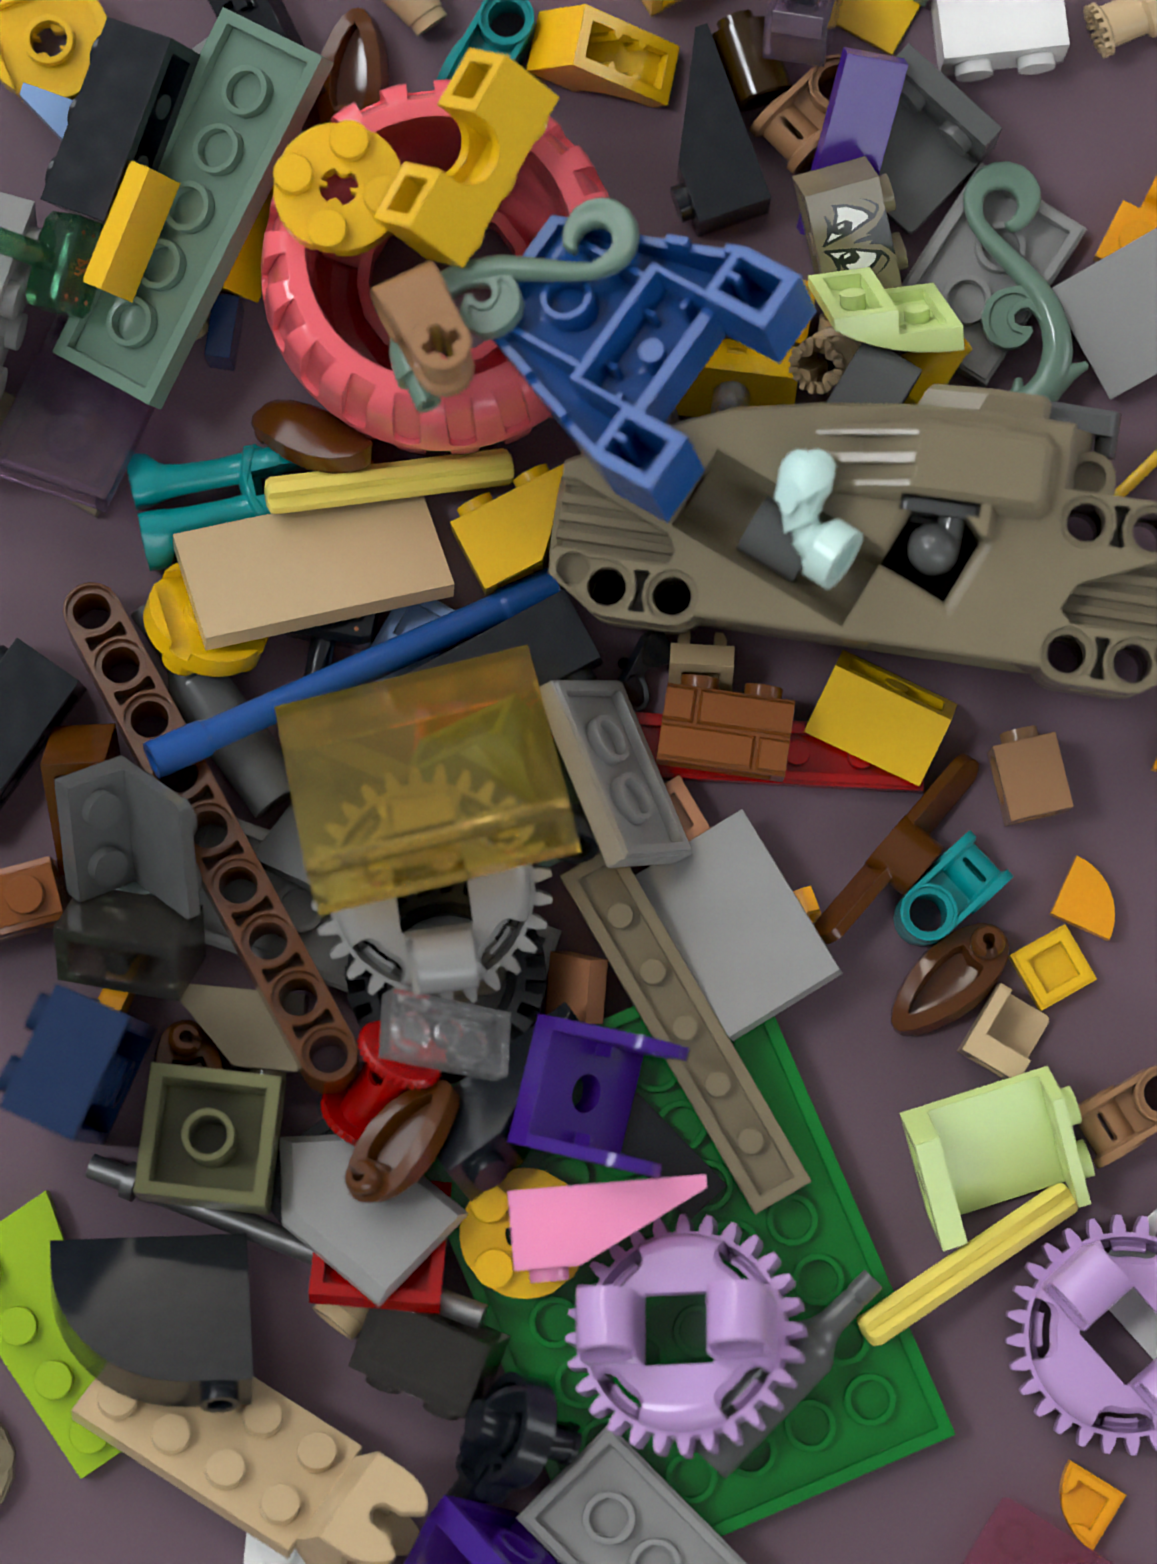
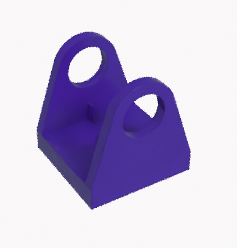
M538 1014L507 1142L605 1167L660 1178L662 1165L620 1155L644 1055L687 1062L690 1048L642 1035ZM581 1077L583 1081V1094L579 1103L574 1107L572 1092L575 1083Z
M444 1495L431 1511L404 1564L561 1563L516 1518L519 1514L517 1511L449 1495Z

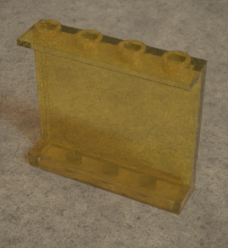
M528 645L274 706L305 869L319 916L581 852Z

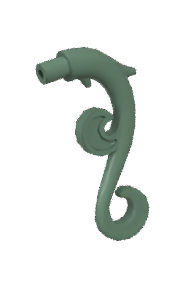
M1010 161L992 162L978 169L968 181L963 193L964 212L969 226L979 242L1017 286L998 290L986 301L981 316L982 332L990 345L1002 351L1018 350L1028 343L1034 332L1031 326L1017 324L1015 316L1022 311L1031 312L1038 320L1042 333L1043 348L1041 361L1035 375L1025 386L1023 385L1022 378L1017 377L1014 379L1010 391L1045 396L1050 401L1057 402L1074 380L1088 370L1089 364L1086 361L1072 363L1073 343L1070 325L1063 306L1049 283L991 227L984 216L983 201L987 194L994 191H1007L1016 199L1017 209L1014 216L1004 223L1005 230L1011 233L1019 232L1028 226L1041 204L1040 186L1035 176L1023 165Z
M601 197L586 200L573 209L566 220L562 232V244L567 253L573 256L579 254L580 241L585 234L594 229H604L611 234L613 243L610 249L592 262H570L501 254L470 259L464 268L450 266L442 270L440 273L453 300L471 290H492L490 299L484 303L477 301L471 293L465 295L461 304L460 315L469 332L481 339L490 340L501 338L514 329L523 317L525 306L517 282L591 281L615 275L626 268L636 255L640 241L638 223L630 210L615 199ZM390 338L389 356L398 387L408 390L418 412L423 413L433 410L440 404V397L426 392L419 385L397 343H394Z

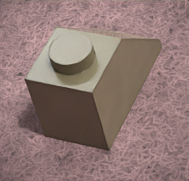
M177 982L176 997L233 1066L248 1069V1073L280 1076L285 1085L287 1073L301 1074L257 990ZM289 993L284 998L281 1007L292 1016L306 1015L309 1011L310 997L306 994Z

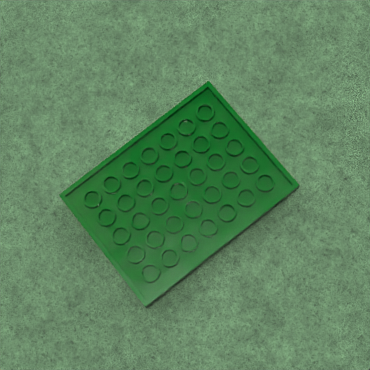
M634 1006L603 1019V1024H591L652 1038ZM775 1016L734 1041L730 1039L807 1172L811 1182L760 1212L754 1214L664 1058L644 1055L635 1093L637 1092L726 1184L691 1219L694 1231L699 1232L700 1225L706 1215L712 1216L718 1224L717 1236L721 1237L722 1232L731 1222L740 1227L742 1235L739 1246L754 1234L759 1237L764 1247L757 1260L775 1252L781 1259L782 1265L772 1278L777 1275L790 1274L796 1286L786 1293L783 1298H799L805 1308L804 1311L788 1318L789 1321L808 1319L821 1313L835 1298L848 1289L847 1287L863 1270L869 1273L883 1288L867 1305L863 1306L860 1313L841 1333L836 1344L834 1363L830 1372L727 1479L714 1469L696 1450L692 1459L683 1457L677 1440L673 1441L667 1457L659 1456L654 1452V1435L650 1437L643 1449H637L632 1446L720 1536H724L956 1435L910 1327L883 1345L878 1346L871 1345L860 1331L857 1324L858 1317L894 1293ZM581 1077L575 1083L572 1092L574 1107L579 1103L583 1094V1081ZM462 1080L451 1084L452 1088ZM533 1148L530 1149L525 1160L516 1167L546 1171L567 1183L568 1186L648 1179L645 1175L605 1167ZM435 1158L423 1176L429 1181L451 1182V1199L465 1210L470 1200L447 1173L438 1159ZM675 1207L658 1218L665 1223L670 1233L676 1232V1225L682 1213ZM654 1221L638 1230L647 1240L654 1237ZM459 1224L449 1234L448 1239L474 1300L488 1305L484 1324L505 1373L516 1372L544 1379L551 1385L556 1397L557 1420L573 1422L580 1426L578 1431L582 1433L580 1453L609 1424L615 1412L602 1419L596 1418L589 1409L600 1394L586 1398L580 1395L575 1388L584 1378L589 1376V1373H576L568 1367L567 1362L577 1356L576 1348L570 1346L565 1341V1335L576 1332V1321L568 1315L569 1309L576 1308V1287L578 1284L596 1286L600 1280L589 1266L592 1261L604 1264L608 1268L615 1262L609 1248L580 1265L575 1275L556 1291L538 1298H511L482 1284L468 1266L461 1250ZM506 1228V1239L509 1245H512L511 1228ZM630 1235L616 1243L626 1252L633 1247ZM721 1259L741 1279H748L746 1275L729 1261ZM707 1294L652 1296L646 1298V1366L714 1362V1359L707 1353ZM612 1375L615 1384L641 1409L642 1405L639 1399L631 1394L617 1377ZM633 1425L621 1435L628 1443ZM547 1459L545 1468L550 1480L552 1481L567 1465Z

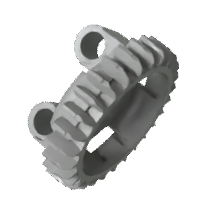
M418 768L412 769L410 788L402 790L392 775L386 776V791L388 795L381 799L369 787L363 788L362 793L367 808L362 813L348 803H345L342 807L345 817L351 823L347 830L332 824L326 828L328 835L338 843L336 850L319 848L316 851L315 857L325 864L331 865L330 872H320L311 875L312 884L321 888H328V896H322L312 901V910L320 912L331 911L332 915L331 919L318 927L319 936H330L338 933L341 940L331 949V958L344 957L350 953L355 959L347 970V977L353 979L365 970L369 971L372 975L368 985V993L375 994L387 982L393 985L392 1004L395 1005L401 1002L407 990L413 991V994L416 995L419 1010H425L430 994L440 993V999L445 1009H451L454 997L453 991L462 989L467 998L474 1003L477 1001V987H479V981L482 979L491 988L498 991L501 989L496 970L501 965L516 974L521 971V967L513 955L516 948L530 953H535L537 950L535 943L525 935L527 928L546 929L548 925L543 917L533 913L534 905L541 906L552 903L553 897L550 893L535 889V882H541L551 877L552 872L546 866H532L531 859L538 857L546 849L541 841L525 845L522 840L533 828V822L531 819H525L513 825L508 820L513 815L517 806L516 801L513 799H509L498 808L494 807L491 803L494 799L496 786L492 783L481 790L478 796L470 793L472 789V776L466 772L459 780L457 788L448 787L445 768L437 770L434 785H424ZM461 804L469 807L468 814L480 820L494 833L499 830L504 836L505 841L498 842L491 839L476 825L468 822L461 813ZM380 816L382 827L378 835L369 843L357 861L347 864L350 852H357L361 843L375 828L373 821ZM463 853L472 921L406 932L401 931L392 863L402 865L458 857ZM511 920L496 944L483 955L484 950L493 942L502 926ZM364 941L374 944L382 953L398 962L400 966L384 959L369 945L365 944Z

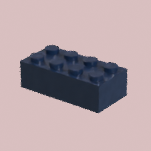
M56 983L51 995L41 992L30 1010L25 1023V1029L33 1033L22 1057L13 1053L0 1075V1092L4 1093V1096L0 1102V1108L71 1141L105 1145L158 1028Z

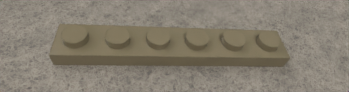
M600 852L591 860L583 862L560 875V879L652 1038L690 1048L687 1062L665 1059L753 1213L760 1212L810 1183L811 1179L631 868H607Z

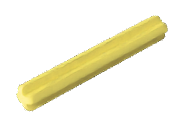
M499 448L470 454H451L371 464L363 469L346 473L314 471L274 476L265 480V502L270 513L276 515L505 486L513 482L514 464L508 450Z
M1057 1183L1048 1187L970 1240L968 1244L961 1246L861 1314L857 1319V1324L867 1341L873 1346L883 1345L1075 1214L1078 1210V1205L1068 1187L1063 1183Z

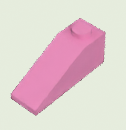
M706 1174L508 1191L514 1271L529 1270L530 1283L569 1279L568 1266L584 1264L706 1189Z

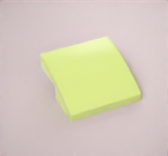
M870 267L808 275V288L833 329L840 334L866 344L892 350L910 352L964 350L963 325L934 283L884 289Z

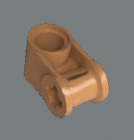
M839 54L826 56L818 61L793 87L770 103L749 129L756 138L764 136L789 161L786 168L793 175L800 173L814 161L829 100L820 93L819 87L827 79L836 77L841 58Z
M427 261L370 288L371 299L385 330L392 341L397 343L419 385L426 392L439 397H450L465 390L474 376L475 366L471 354L472 340L469 330L456 309L449 289L436 265L432 261ZM443 352L444 356L447 359L443 360L442 356L439 353Z
M1157 1065L1144 1068L1115 1086L1114 1084L1110 1085L1078 1104L1082 1123H1079L1078 1126L1096 1154L1093 1163L1097 1169L1112 1163L1147 1141L1146 1138L1157 1132V1112L1146 1104L1144 1098V1088L1147 1082L1152 1077L1157 1076ZM1098 1113L1101 1115L1108 1129L1112 1133L1113 1140L1110 1139L1109 1135L1107 1134L1106 1130L1104 1129L1103 1125L1098 1119Z

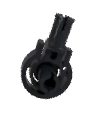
M506 1372L495 1380L483 1400L478 1399L471 1404L465 1418L464 1433L459 1442L460 1453L456 1457V1469L459 1477L445 1495L483 1504L489 1502L501 1504L507 1499L514 1488L523 1489L529 1486L541 1473L547 1459L558 1461L564 1465H569L576 1459L582 1442V1433L578 1432L580 1426L573 1422L557 1420L556 1397L551 1385L546 1380L516 1372Z

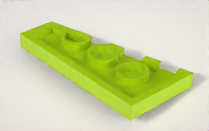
M46 1190L0 1221V1357L80 1479H82L122 1451L72 1420L71 1410L94 1381L95 1377L71 1353L56 1323L51 1296L50 1240H65L56 1215L57 1211L50 1191Z

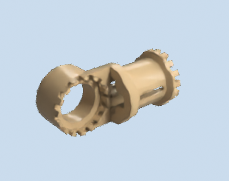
M1114 0L1102 6H1098L1095 2L1084 6L1083 13L1087 23V30L1094 29L1095 32L1089 36L1091 40L1097 38L1094 40V46L1103 58L1115 54V47L1145 34L1152 38L1157 37V0Z
M823 313L819 316L818 332L812 337L805 339L791 351L792 356L788 360L791 365L789 373H792L793 379L796 382L799 381V388L802 391L807 390L810 394H824L839 382L862 342L836 332ZM817 352L825 354L826 359L833 361V365H836V367L828 371L827 361L819 359Z

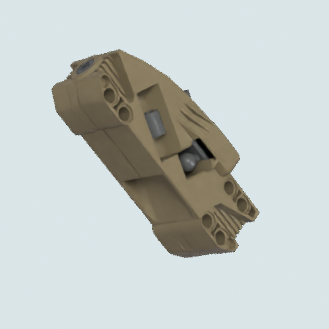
M862 342L826 403L731 408L669 424L668 426L688 436L705 471L668 523L615 494L584 454L565 461L554 513L548 573L592 615L607 625L643 631H656L670 635L684 634L695 630L698 626L1024 673L1030 674L1031 679L1040 687L1051 691L1112 700L1127 699L1157 685V502L1114 496L1116 471L1110 460L1116 457L1122 417L1120 412L1053 402L1048 397L942 384H934L929 387L918 405L904 404L923 369L887 348ZM1093 439H1095L1094 449L1092 452ZM796 449L807 451L819 449L826 451L833 457L837 466L834 470L835 477L833 479L832 491L823 501V510L818 515L820 522L826 523L840 518L863 533L862 544L854 561L844 576L830 589L823 588L803 575L802 558L792 545L794 542L792 533L783 534L782 513L778 501L774 500L780 465L789 452ZM1077 517L1085 520L1093 531V540L1091 542H1081L1072 537L1067 529L1066 519ZM907 526L917 528L911 534L904 553V565L908 574L916 581L924 584H933L944 580L950 574L953 565L958 559L961 540L968 550L973 553L944 602L883 566ZM1140 526L1146 528L1154 535L1156 540L1155 551L1143 550L1135 543L1133 527ZM610 579H620L626 582V592L618 603L612 606H602L597 603V592L604 582ZM673 588L688 590L691 593L692 599L689 607L683 613L668 616L659 611L661 597L666 591ZM1059 643L1071 650L1074 656V667L1071 673L1063 674L1050 666L1047 660L1049 644ZM1122 652L1134 659L1138 672L1134 683L1122 681L1116 675L1113 669L1115 653Z

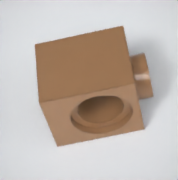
M1032 725L999 734L1001 744L993 746L987 752L1005 827L1067 813L1074 807L1056 732L1039 735L1037 726Z

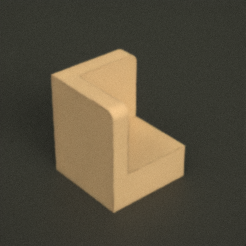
M1000 983L994 987L957 1052L1004 1080L1025 1072L1031 1062L1028 1058L1049 1024V1017L1010 994L1012 989Z

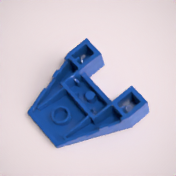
M551 215L522 256L570 262H592L604 255L610 249L613 242L608 231L594 229L584 235L579 244V254L573 256L565 251L562 244V232L568 217ZM667 234L666 238L663 239L640 235L636 255L626 268L615 275L582 282H517L525 303L523 317L512 331L501 338L492 339V341L613 492L668 523L705 469L688 436L664 424L726 335L780 364L817 311L801 275L749 247L726 243L725 249L693 244L689 237Z

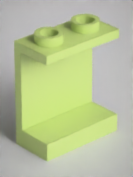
M1048 1066L899 1113L927 1217L943 1251L968 1244L960 1215L1041 1190L1057 1183L1066 1182L1079 1208L1091 1204L1085 1179L1095 1176L1093 1163L1084 1140L1075 1141L1072 1129L1073 1125L1082 1123L1079 1107L1071 1087L1059 1088Z

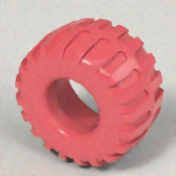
M449 79L434 80L435 90L408 93L406 83L394 85L379 91L380 101L359 110L356 103L353 102L331 117V123L354 120L361 123L367 130L381 136L394 150L401 166L404 162L440 169L446 173L456 163L461 151L462 137L457 122L450 114L437 105L451 81ZM551 116L548 117V125L545 132L533 144L517 172L513 189L502 199L487 226L499 234L514 256H522L551 215L569 217L573 209L586 200L600 197L610 199L588 155L580 145H574L565 136L560 124ZM335 174L326 179L328 188H321V196L325 201L337 198L342 205H345L355 198L351 194L350 189L358 188V183L351 176L342 179L338 174ZM274 197L272 198L261 258V287L267 321L276 345L291 372L307 392L331 414L367 438L394 444L399 450L426 455V450L450 451L452 455L476 453L479 452L480 447L493 445L504 441V444L507 445L530 434L533 427L547 418H554L492 339L471 348L475 366L474 376L465 390L450 397H440V404L433 410L423 413L418 412L408 390L398 387L389 356L390 336L375 311L370 295L375 261L389 238L394 234L391 233L375 248L355 256H335V253H324L315 248V251L302 246L288 233L280 220ZM439 353L443 360L447 359L443 353Z

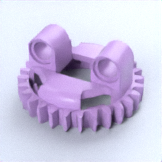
M680 1214L676 1225V1232L670 1233L665 1223L660 1218H657L653 1224V1238L647 1240L637 1230L630 1235L633 1247L627 1252L616 1244L609 1248L610 1254L615 1260L609 1268L604 1264L592 1261L589 1266L600 1279L596 1286L588 1284L577 1285L576 1308L569 1309L568 1315L576 1321V1332L565 1335V1341L570 1346L576 1348L577 1356L567 1362L568 1367L576 1373H589V1376L584 1378L575 1387L580 1395L587 1398L600 1394L589 1409L592 1415L602 1419L615 1412L607 1428L615 1436H621L633 1425L629 1443L635 1448L643 1449L650 1437L654 1435V1452L659 1456L667 1457L673 1441L677 1440L681 1455L692 1459L694 1457L696 1440L701 1439L708 1452L712 1455H718L719 1434L725 1433L734 1443L743 1445L744 1440L739 1427L740 1424L747 1421L755 1428L763 1431L766 1425L758 1410L765 1404L779 1412L783 1411V1404L773 1393L777 1384L792 1389L797 1387V1382L783 1369L785 1363L803 1364L805 1362V1356L797 1349L789 1346V1340L807 1337V1329L802 1324L789 1321L788 1319L804 1311V1304L799 1298H783L786 1293L796 1286V1283L790 1274L777 1275L772 1278L782 1265V1261L775 1252L757 1260L764 1245L755 1234L739 1246L742 1232L740 1227L733 1222L726 1227L720 1237L717 1236L718 1224L712 1216L706 1215L700 1225L699 1232H695L690 1218L686 1214ZM721 1259L729 1261L746 1275L748 1279H741ZM707 1294V1353L714 1359V1362L646 1366V1298L652 1296ZM761 1367L768 1374L764 1383L762 1384L754 1378L749 1386L731 1402L737 1411L727 1416L720 1409L724 1395L741 1380L747 1371L752 1368ZM612 1375L617 1377L620 1383L639 1399L642 1405L641 1409L615 1384Z
M1118 1214L1111 1216L1110 1233L1103 1234L1102 1228L1095 1218L1086 1220L1088 1238L1081 1240L1073 1230L1066 1228L1062 1230V1235L1067 1249L1061 1252L1049 1243H1044L1041 1246L1045 1257L1050 1263L1045 1268L1027 1262L1024 1266L1026 1271L1036 1281L1032 1288L1028 1286H1013L1012 1291L1027 1302L1024 1310H1007L1005 1316L1015 1322L1022 1323V1333L1006 1336L1004 1341L1009 1345L1023 1347L1024 1356L1018 1357L1008 1364L1010 1370H1029L1031 1378L1019 1387V1392L1022 1395H1027L1040 1391L1043 1395V1398L1038 1402L1033 1412L1038 1417L1050 1413L1054 1409L1060 1413L1054 1423L1053 1431L1061 1434L1075 1423L1079 1426L1076 1434V1444L1085 1447L1095 1432L1100 1434V1449L1106 1454L1111 1453L1116 1444V1438L1120 1437L1123 1438L1126 1451L1132 1456L1137 1455L1140 1437L1147 1436L1148 1442L1157 1451V1357L1125 1385L1080 1335V1330L1085 1331L1132 1288L1157 1314V1255L1148 1259L1129 1256L1114 1257L1108 1255L1104 1248L1110 1247L1112 1251L1145 1253L1147 1250L1157 1254V1233L1155 1237L1149 1235V1223L1146 1216L1137 1217L1133 1226V1232H1126L1123 1218ZM1041 1301H1045L1051 1311L1050 1347L1044 1358L1038 1357L1037 1347L1043 1346L1042 1325L1044 1313L1038 1312ZM1108 1411L1122 1414L1140 1413L1147 1416L1142 1419L1114 1418L1104 1416L1102 1419L1097 1418L1099 1414Z

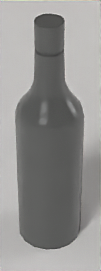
M144 604L135 610L131 617L143 634L147 636V639L162 660V653L152 644L145 630L143 621ZM166 668L168 692L186 724L193 721L206 720L247 702L229 676L210 677L195 673L181 676L172 673ZM268 728L220 748L210 756L256 819L279 807L306 784L304 777Z
M865 1270L847 1287V1290H844L821 1313L808 1319L792 1321L802 1324L807 1329V1337L789 1340V1346L800 1351L805 1356V1362L803 1364L785 1363L783 1370L797 1382V1387L792 1389L777 1384L773 1393L781 1401L784 1409L779 1412L764 1404L758 1410L766 1425L765 1430L760 1431L747 1421L740 1424L739 1427L744 1440L743 1445H737L725 1433L719 1434L718 1455H712L708 1452L701 1439L696 1440L695 1450L725 1479L733 1473L830 1372L834 1363L836 1344L841 1333L860 1313L863 1306L867 1305L883 1288ZM761 1367L752 1368L747 1371L741 1380L724 1395L720 1409L727 1416L735 1413L737 1409L731 1402L749 1386L754 1378L763 1384L768 1374Z

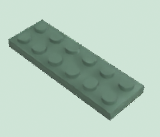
M224 7L222 8L200 52L199 61L158 169L159 173L181 184L134 300L131 303L86 283L52 351L53 353L142 402L160 410L162 409L274 185V166L277 160L282 157L287 146L299 135L334 65L332 61Z

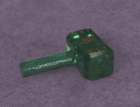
M52 211L45 218L39 240L0 226V254L32 266L25 290L28 305L64 317L82 320L87 317L92 310L97 288L83 282V277L104 224L77 214Z

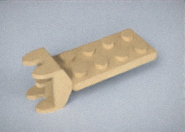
M255 1377L253 1379L252 1404L240 1405L237 1409L224 1413L207 1412L202 1410L200 1406L168 1407L134 1400L107 1387L96 1378L71 1410L72 1420L287 1559L296 1549L305 1564H390L395 1560V1555H409L420 1533L410 1517H424L427 1512L428 1501L426 1493L417 1479L406 1469L379 1452L361 1455L362 1445Z

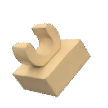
M690 631L680 634L678 643H671L668 683L680 684L682 674L704 675L720 680L718 690L732 692L735 646H726L727 641L723 633L715 632L714 645L690 644Z

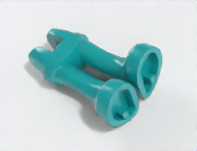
M257 444L245 445L242 452L217 459L182 464H161L147 453H135L124 456L136 511L151 508L174 497L233 485H239L241 493L240 496L208 503L137 513L149 572L165 569L172 564L175 556L173 534L270 514L266 506L261 478L290 472L301 468V466L284 459L269 447H260Z

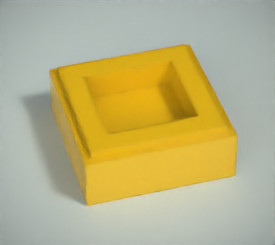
M1066 924L1026 945L1008 957L1039 1011L1048 1008L1097 980Z

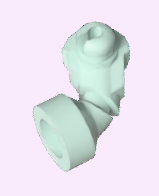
M796 449L789 452L780 465L774 500L778 501L782 513L783 534L792 533L794 541L792 545L802 558L803 575L823 588L830 589L844 576L854 561L862 544L863 533L840 518L826 523L820 522L818 515L823 510V501L832 491L833 479L835 477L834 470L837 466L833 457L826 451L819 449L810 451Z

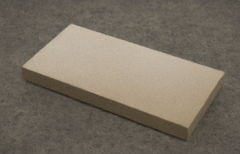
M424 496L276 515L270 513L173 534L174 551L205 651L454 596L455 584Z

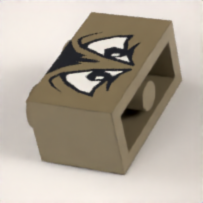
M866 156L792 176L814 274L870 267L884 289L902 287L899 271L908 268V259L900 233H891L887 213L896 210V203L888 175L886 173L878 175Z

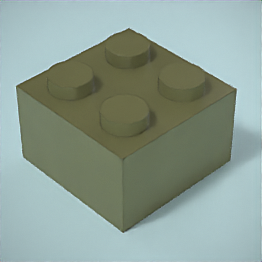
M151 1062L134 1194L141 1201L270 1215L286 1094V1085L282 1077Z

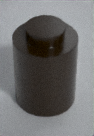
M741 10L729 14L717 22L718 30L712 34L740 112L769 105L778 96L792 87L772 28L766 16H753L751 10Z

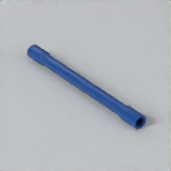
M545 567L496 589L485 598L206 720L193 721L143 743L147 760L157 778H163L210 757L220 748L471 639L561 591L560 586L548 573L549 568Z

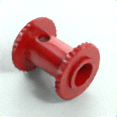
M378 1020L364 1026L358 1035L357 1042L359 1044L357 1047L360 1049L359 1054L363 1056L362 1060L365 1063L357 1077L344 1092L334 1095L323 1094L320 1102L321 1111L326 1123L337 1136L354 1147L368 1124L388 1103L410 1089L414 1090L416 1088L421 1090V1088L427 1089L428 1086L432 1087L442 1075V1060L437 1049L427 1037L409 1025L392 1020ZM400 1056H405L408 1060L402 1059Z

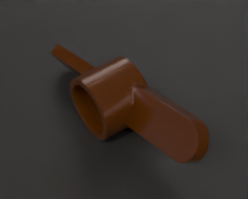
M967 754L957 756L912 809L891 830L865 861L862 868L821 914L814 926L825 944H831L839 940L887 884L904 896L945 847L936 841L930 833L975 781L979 771L977 760Z

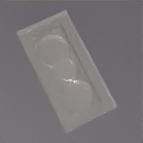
M393 988L382 995L379 1058L496 1082L508 1076L511 1013L431 995H414L412 991Z

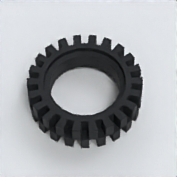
M439 873L429 874L420 880L412 882L410 879L399 884V888L395 890L400 928L403 932H406L421 921L436 916L452 915L472 921L466 875L453 873V876H440ZM511 920L502 926L500 932L495 938L497 941L502 936L503 932L505 931L506 927L510 924ZM527 928L525 935L535 943L537 950L535 953H530L516 948L513 955L518 961L521 971L516 974L507 970L506 988L500 1004L487 1020L476 1028L461 1034L437 1035L424 1032L409 1024L392 1004L387 982L372 995L368 993V985L372 975L369 971L365 970L353 979L347 977V970L355 959L349 953L348 963L345 966V981L347 982V997L350 1007L361 1029L373 1021L392 1020L409 1025L422 1033L431 1041L440 1055L443 1067L441 1076L471 1074L530 1029L533 1024L535 1025L537 1016L540 1014L543 998H545L547 985V969L541 940L535 929ZM364 941L377 954L387 961L389 960V957L382 953L374 944ZM400 1056V1058L408 1060L405 1056Z

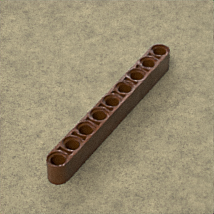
M87 582L80 584L68 593L63 603L62 612L71 642L114 723H116L137 766L164 784L169 775L160 779L157 778L147 760L143 743L156 737H142L135 732V729L140 721L150 716H159L168 722L167 728L159 736L186 724L116 594L111 588L101 583ZM93 609L104 610L110 614L107 623L100 628L86 629L78 624L81 616ZM123 662L132 663L139 668L136 677L129 682L114 683L107 679L109 670L116 664ZM205 759L181 770H188L196 774L198 780L188 791L175 793L184 797L191 804L197 820L196 832L201 827L209 824L219 825L227 831L226 838L218 846L204 848L194 842L195 861L201 871L202 888L305 1081L312 1089L321 1094L334 1095L344 1092L352 1085L359 1073L360 1061L355 1038ZM238 879L248 880L257 887L254 896L249 901L241 904L231 903L222 896L225 887ZM268 934L278 935L287 942L284 952L279 957L271 960L261 959L252 952V947L256 940ZM306 990L317 998V1004L306 1015L292 1016L281 1007L284 998L293 991ZM326 1046H336L348 1055L345 1065L333 1073H323L311 1064L314 1054Z

